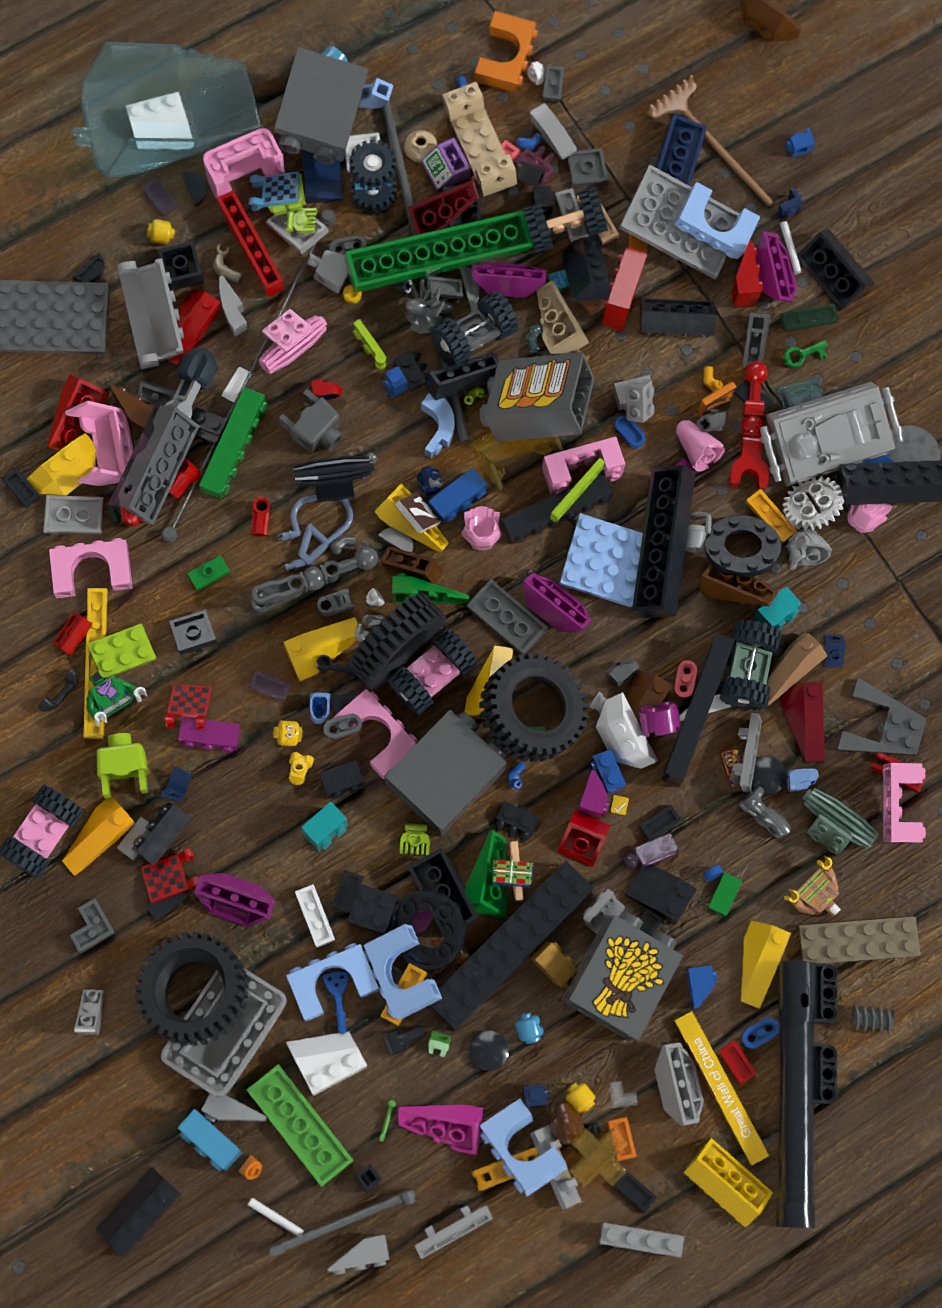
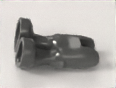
M758 786L753 791L748 792L739 801L738 806L752 815L756 822L775 838L787 835L791 831V826L774 809L764 805L761 801L764 789Z

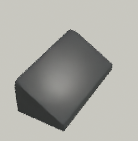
M143 380L139 384L137 396L144 403L153 404L154 406H165L167 402L173 400L176 390Z

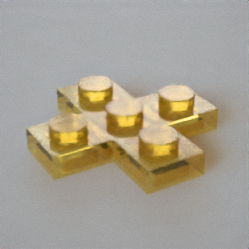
M585 1128L571 1142L584 1157L570 1172L584 1187L598 1173L611 1186L626 1173L614 1157L628 1143L614 1128L599 1142Z

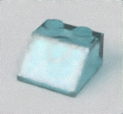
M814 378L777 387L784 409L824 397L822 387Z

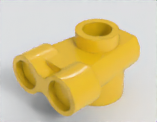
M297 752L291 754L289 760L291 764L289 780L295 785L304 783L305 775L313 765L314 758L312 756H302Z

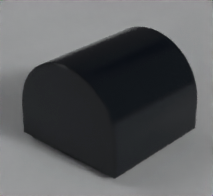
M371 1164L354 1176L365 1193L382 1181Z

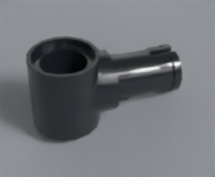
M419 1025L406 1032H399V1030L392 1032L382 1039L390 1056H394L406 1050L409 1043L424 1037V1033Z

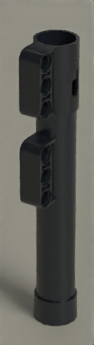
M809 961L779 962L778 1203H776V1227L815 1228V1204H813L814 1104L833 1103L837 1098V1050L829 1044L814 1043V1024L833 1022L838 1014V973L836 968L830 964ZM824 970L827 972V979L823 975ZM823 990L827 992V999L823 996ZM823 1010L827 1012V1018L823 1016ZM823 1050L827 1052L826 1059L823 1056ZM823 1070L827 1073L826 1079L823 1077ZM824 1090H825L826 1093H827V1098H826V1100L823 1098V1095H822V1093H823Z

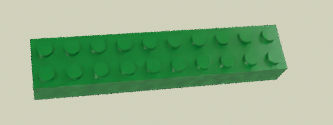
M519 211L347 251L344 260L353 292L357 293L530 252L533 243L524 212Z

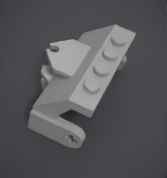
M162 258L156 259L155 263L137 268L135 261L118 264L117 268L141 370L159 366V362L183 354L181 339L184 338L182 327L178 328L177 320H180L178 309L173 308L172 302H176L173 290L169 291L168 284L171 283L169 272L165 273Z

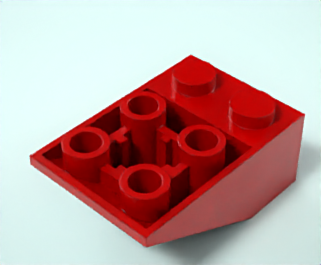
M752 240L748 243L731 290L734 309L756 306L758 299H760V293L763 292L762 281H759L758 277L760 275L759 264H756L755 260L757 258L756 247H753Z

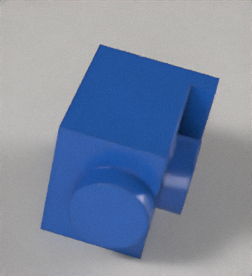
M806 128L804 133L798 132L793 134L789 141L785 142V146L793 158L812 152L815 141L810 129Z
M399 366L385 373V380L382 381V384L392 398L407 390L408 381Z

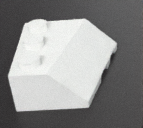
M179 92L126 106L138 148L172 147V149H179V147L195 149Z
M349 1031L344 1034L336 1033L286 1042L313 1096L367 1068Z

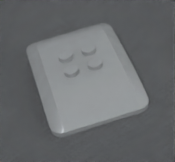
M244 969L247 972L245 979L249 982V987L245 989L249 992V997L243 998L247 1003L246 1008L239 1009L243 1014L240 1019L234 1017L232 1020L236 1023L234 1028L228 1025L225 1028L228 1031L225 1036L219 1032L217 1034L218 1040L212 1041L208 1038V1044L205 1045L197 1042V1046H191L189 1043H187V1046L169 1040L161 1053L162 1061L216 1097L226 1095L264 1041L286 1004V997L281 991ZM217 970L185 1016V1020L202 1019L209 1015L219 1004L223 996L224 986L221 975Z

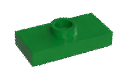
M220 555L187 574L198 591L229 574L230 570Z

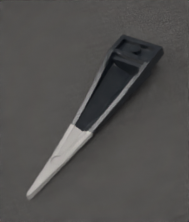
M475 185L479 199L448 225L449 228L481 220L479 185ZM457 186L443 187L442 192L448 191ZM473 265L460 268L471 313L477 310L476 307L478 306L476 303L479 300V284L472 278Z

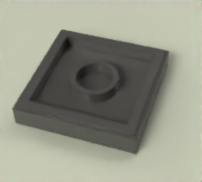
M602 148L576 151L567 157L572 188L608 184Z

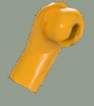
M704 367V384L714 392L722 388V382L713 378V367Z

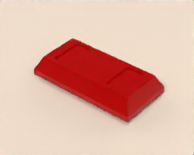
M735 1040L718 1051L740 1085L757 1075Z

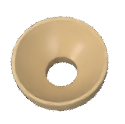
M414 131L405 140V153L411 160L421 163V160L437 146L435 137L427 131ZM418 138H424L426 144L419 146L415 141Z

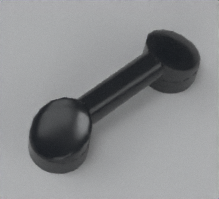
M321 655L316 660V667L322 673L330 670L352 673L354 677L359 678L348 665L332 663L331 658L327 655Z
M72 668L64 678L68 682L65 688L53 700L48 696L44 698L39 704L38 709L42 712L56 709L70 692L76 688L79 681V671Z

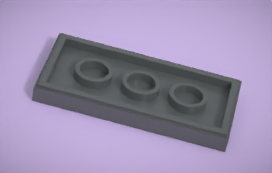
M492 579L466 605V608L520 655L523 654V656L548 630V627Z

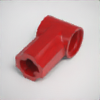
M184 459L169 493L179 499L188 485L195 483L200 478L201 471L189 460Z
M258 497L253 502L251 535L256 537H267L271 510L270 502L264 497ZM265 504L267 508L264 511H259L257 506Z

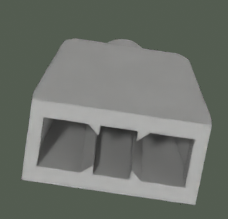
M325 250L321 259L311 254L307 264L316 268L313 278L334 293L339 294L348 274L344 260L345 255Z

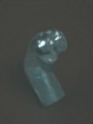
M533 325L526 336L532 353L540 350L536 339L543 333V328L539 325Z

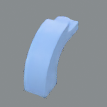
M378 78L372 84L364 85L358 108L376 109L383 107L389 101L393 85Z
M429 393L421 403V410L430 415L438 425L437 433L425 448V455L431 459L434 454H439L443 446L448 448L451 444L454 434V414L445 398L435 401Z

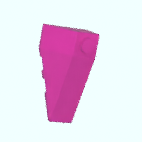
M468 1105L399 1107V1126L419 1135L426 1134L433 1137V1141L439 1144L442 1141L451 1145V1149L457 1152L477 1155L481 1133L480 1125L483 1124V1108Z

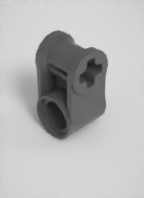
M349 589L339 590L333 594L321 597L317 603L318 614L321 617L328 618L353 610L355 606L351 603L348 595L350 593ZM328 604L331 608L323 610L321 605Z

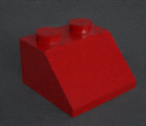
M575 810L557 852L593 867L611 825Z

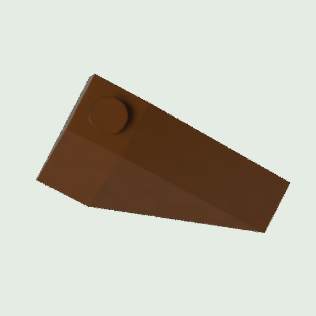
M712 564L701 575L700 592L715 599L769 607L778 596V592L763 580H758L755 577H743V575L733 573L728 575L715 568Z
M638 670L628 684L625 698L641 727L640 707L650 705L652 707H659V703L665 700L673 685L657 675Z

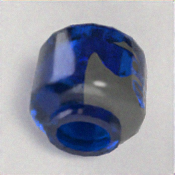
M432 466L421 468V471L416 476L419 490L425 493V495H434L443 486L440 471L432 468Z

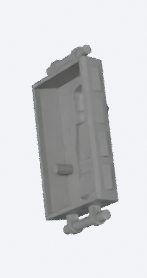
M868 382L767 414L766 417L771 434H769L767 426L760 427L762 435L760 438L761 442L765 445L771 466L769 470L770 473H773L774 481L782 480L781 470L785 485L788 487L838 471L839 464L862 463L866 459L870 460L882 455L891 454L896 449L892 435L894 434L896 443L904 440L901 433L903 429L902 426H899L893 404L895 400L890 393L889 387L882 388L884 398H881L879 387L872 382ZM883 404H886L890 422L892 425L891 429L889 427L888 419ZM771 440H773L774 446L780 463L779 465L776 460Z

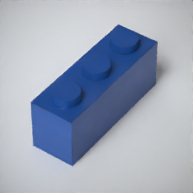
M472 467L429 500V506L442 520V523L450 522L457 516V512L461 509L463 511L466 510L474 499H480L485 495L487 483Z

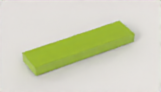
M601 458L597 460L553 510L550 519L555 523L604 469L605 462Z

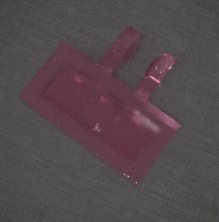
M542 145L535 154L526 148L515 160V164L518 166L523 161H528L546 169L547 171L542 181L544 185L555 172V168L549 165L555 154L551 152L542 160L540 157L545 153L546 147Z

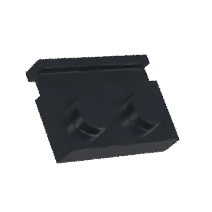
M196 407L190 418L199 425L195 437L218 445V441L227 426L228 419Z

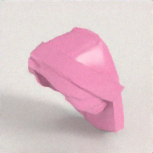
M890 504L850 505L848 522L861 533L870 532L888 519L886 515L891 511L892 506Z
M483 506L464 512L465 527L461 534L471 544L473 549H491L493 544L502 536V531L499 528L500 512Z

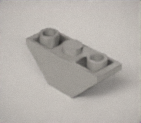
M83 990L75 1025V1032L77 1034L99 1035L102 1023L103 990Z

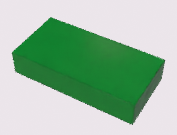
M724 872L708 909L726 917L742 880Z

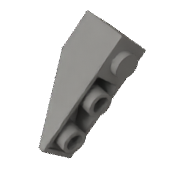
M385 1235L362 1240L328 1269V1272L333 1271V1275L346 1273L345 1269L353 1267L354 1271L366 1269V1264L373 1263L374 1267L386 1265L385 1260H389Z

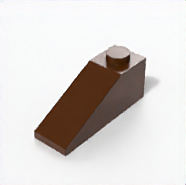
M388 546L380 561L381 564L402 574H407L408 576L433 584L437 583L443 571L433 558Z

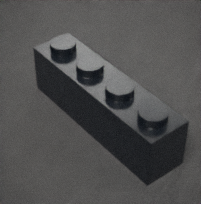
M492 352L430 372L426 389L436 401L488 384L489 378L495 377L499 360Z

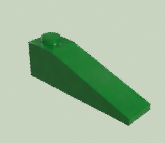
M492 830L489 832L465 887V892L477 914L505 918L508 893H505V885L492 884L493 860L506 861V841L503 836Z

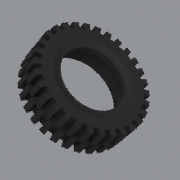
M424 593L411 596L409 600L403 601L402 605L399 604L394 611H390L386 618H382L377 626L375 625L372 631L365 636V639L358 644L359 647L355 648L348 661L349 668L369 689L381 687L383 684L388 683L387 679L401 667L407 668L425 650V647L430 645L431 640L438 635L437 633L445 624L446 615Z
M528 653L525 656L522 654L518 655L515 659H510L489 677V681L483 687L485 690L480 696L483 700L479 703V708H485L480 713V717L487 719L483 723L484 729L489 727L491 730L487 735L489 738L496 737L497 740L493 743L496 746L502 744L504 747L501 751L505 754L508 751H512L510 757L515 759L521 755L520 761L525 762L530 759V763H535L538 760L544 762L547 759L556 757L577 741V738L583 733L581 730L587 724L584 720L588 718V713L583 711L588 708V702H582L587 696L585 692L580 693L579 691L583 685L581 682L578 684L574 682L578 677L575 673L571 676L568 674L570 670L568 666L562 669L560 667L562 662L556 660L552 663L553 657L549 655L543 659V654L537 653L533 657V653ZM527 678L538 680L555 694L562 712V720L555 729L546 732L534 731L526 727L517 718L512 706V695L520 681Z
M184 932L181 939L177 935L171 936L173 942L169 943L165 939L161 942L164 946L160 949L155 946L152 950L156 954L153 957L148 954L145 957L149 962L148 965L141 964L139 968L144 974H137L136 980L141 983V985H135V991L140 994L135 996L136 1002L140 1004L138 1009L144 1015L142 1017L149 1026L171 1042H178L184 1046H187V1043L191 1046H197V1042L205 1045L208 1044V1038L212 1041L218 1040L217 1034L219 1032L225 1036L228 1033L225 1028L228 1025L234 1028L236 1025L232 1021L234 1017L238 1019L242 1017L243 1014L239 1009L246 1008L247 1003L243 998L249 997V992L245 989L249 987V982L245 979L247 972L242 968L244 965L237 955L214 936L212 938L206 933H203V936H201L198 932H192V936ZM204 963L210 965L219 972L223 980L224 992L219 1004L209 1015L202 1019L185 1020L179 1018L172 1012L167 1000V990L172 977L181 968L190 964Z

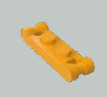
M535 1147L512 1157L519 1161L528 1162L527 1157L533 1156L535 1160L539 1157V1154ZM502 1160L472 1172L473 1178L476 1177L478 1183V1191L513 1178L512 1175L508 1176L502 1168L504 1165ZM489 1172L491 1180L486 1182L483 1174Z

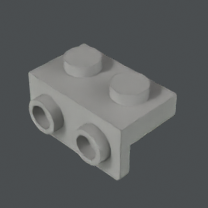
M645 379L638 385H626V419L628 421L644 423L653 415L654 405L652 397L654 395V387H652V380Z
M607 889L605 893L599 894L593 907H589L584 912V923L597 934L605 918L614 915L618 917L624 911L625 906L616 900L615 894L611 890Z

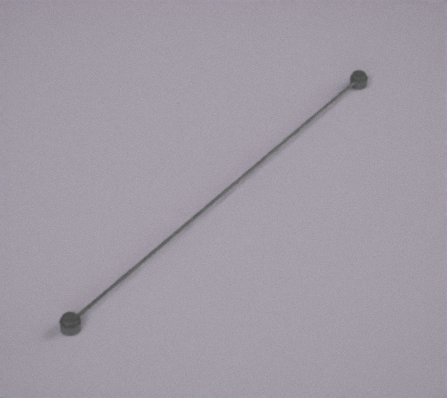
M331 210L323 211L321 213V223L327 227L332 226L335 223V214ZM316 243L311 247L276 319L280 317ZM266 337V339H265V341H264V343H263V345H262V347H261V349H260V351H259V353H258V355H257V357H256V359H255V361H254V363H253V365H252V367H251V369H250V371H249V373H248V375H247V377H246V379H245V381H244V383H243V385H242V387H241V389H240V391H239V393H238V395H237V397H236V399H235V401H234V403H233V405H232V407H231V409H230V411H229V413H228L226 419H229V417H230V415H231V413H232V411H233V409H234V407H235V405H236V403H237V401H238V399H239V397H240V395H241V392H242L243 388L245 387V385H246V383H247V381H248V379H249V377H250V375H251V373H252V371H253V369H254V367H255V365H256V363H257V361H258V359H259V357H260V355H261V353H262V351H263V349H264V347H265V345H266V343H267V341H268V339H269L268 337ZM214 444L212 445V447H211V449H210V451H209V453H208V455H207V457H206V459H205V461H204V463H203V465H202V467H201V469H200L201 473H202V471H203V469H204V467H205V465H206V463H207V461H208V459H209V457H210V455H211V453H212V451H213V449H214V447H215ZM197 481L193 483L172 527L163 529L162 538L164 542L171 544L177 540V532L174 527Z

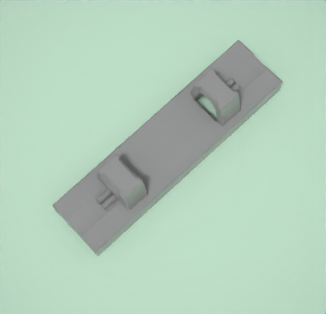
M751 713L749 728H739V738L747 740L743 764L734 763L732 771L734 775L741 776L740 786L743 792H751L762 724L759 713Z
M549 1125L530 1133L539 1156L555 1147L562 1157L559 1150L561 1147L559 1139L555 1140L552 1136ZM568 1168L550 1181L562 1210L581 1202L575 1187L578 1184L575 1177L571 1178Z
M487 1205L471 1213L468 1206H465L461 1209L464 1218L438 1233H435L432 1226L426 1228L425 1232L428 1238L414 1245L420 1258L422 1259L492 1220L493 1218Z

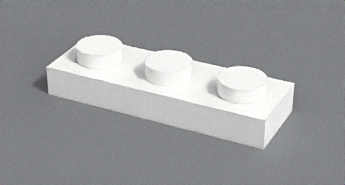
M314 884L295 891L316 948L335 941Z

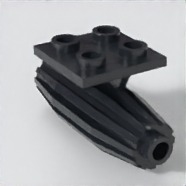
M349 455L311 460L293 466L295 484L315 486L317 503L355 498L353 480L370 476L371 471H374L373 460H369V456Z

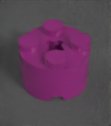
M662 702L659 703V707H652L651 705L640 707L639 717L643 736H650L649 733L651 732L658 736L676 732V729L681 730L678 707L675 703Z

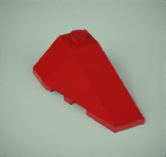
M191 290L180 304L178 310L180 320H177L178 328L182 327L184 338L181 339L184 353L167 359L177 367L180 365L184 355L192 350L221 313L220 301L203 291Z
M69 374L61 392L47 446L59 452L77 439L78 434L82 431L79 418L66 415L65 411L86 401L105 405L110 393Z

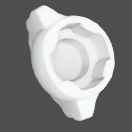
M532 62L527 70L528 77L531 81L540 85L545 78V70L539 62Z
M372 588L368 592L366 602L370 606H382L385 603L383 597L376 589Z

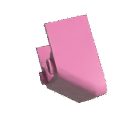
M91 401L83 402L65 411L66 415L79 418L81 429L86 433L92 434L93 443L96 448L98 467L92 468L90 474L79 478L78 482L95 486L119 483L134 451L126 413L121 408Z

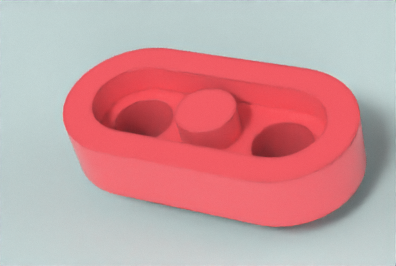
M686 660L681 662L677 669L674 693L678 698L686 699L693 693L697 666L692 661ZM688 669L690 674H685L683 670ZM680 687H685L686 692H681Z

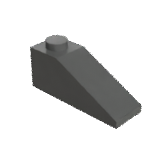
M750 313L742 368H746L751 362H763L771 314Z

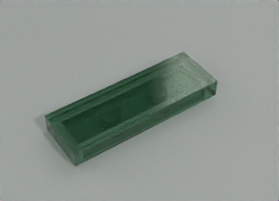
M835 304L781 313L785 333L834 324L839 321Z

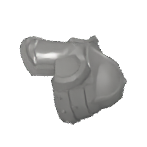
M808 528L806 531L804 529L797 531L788 540V545H786L789 553V568L791 570H795L797 565L808 566L823 563L830 558L832 552L829 544L815 530L812 531L811 528Z

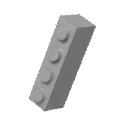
M601 1223L598 1244L682 1257L684 1236Z

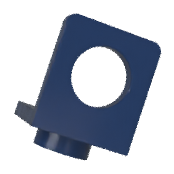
M824 634L825 652L827 654V657L824 659V666L843 667L846 647L843 635Z
M174 767L167 788L161 792V796L179 803L186 794L192 773Z

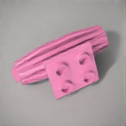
M291 309L282 314L262 330V333L274 342L259 358L262 368L268 374H271L298 358L312 347L327 330L325 319L322 316L318 317L315 315L307 320H303Z

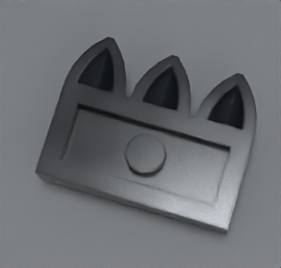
M407 351L393 358L396 367L399 366L408 381L407 387L410 392L426 385L429 373L422 374L427 367V363H416L422 355L420 352Z
M504 801L495 821L496 832H499L508 825V837H513L520 831L519 839L521 843H524L531 837L540 817Z

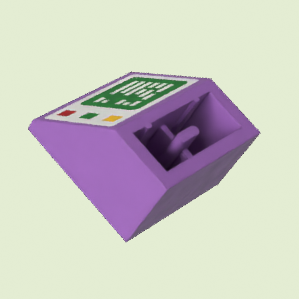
M455 138L437 145L421 160L437 192L441 191L443 187L452 186L470 178V166Z

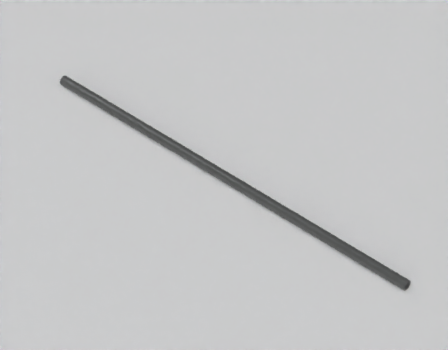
M388 101L382 107L390 146L396 156V171L411 235L416 236L408 207L414 205L390 102ZM440 357V358H441V362H442V367H443V368L448 367V366H447V363H444V362L442 361V357ZM459 394L450 396L458 435L460 443H467L470 440Z

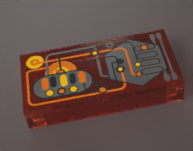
M739 748L720 752L719 756L730 790L740 788L741 776L734 775L732 771L734 763L743 764Z

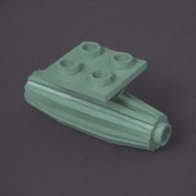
M816 788L813 791L809 789L804 795L803 799L806 800L804 805L817 817L816 821L807 831V834L813 840L827 847L830 852L839 856L850 841L868 850L879 835L860 815L838 799Z

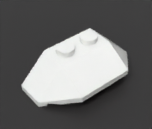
M623 692L605 700L596 729L607 750L611 749L616 762L640 769L656 763L658 759L646 736H643L642 729Z

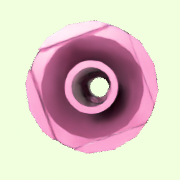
M683 420L678 423L676 434L692 467L696 471L706 470L709 468V463L712 461L716 463L725 451L720 441L707 432H701L700 428L690 420Z

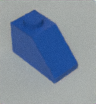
M712 965L686 970L692 1010L699 1008L715 986V982H717L716 970L712 969Z

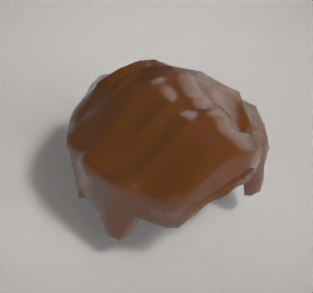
M561 1103L556 1107L555 1115L550 1122V1131L556 1140L559 1139L560 1144L573 1146L583 1134V1119L580 1113L575 1111L569 1103Z

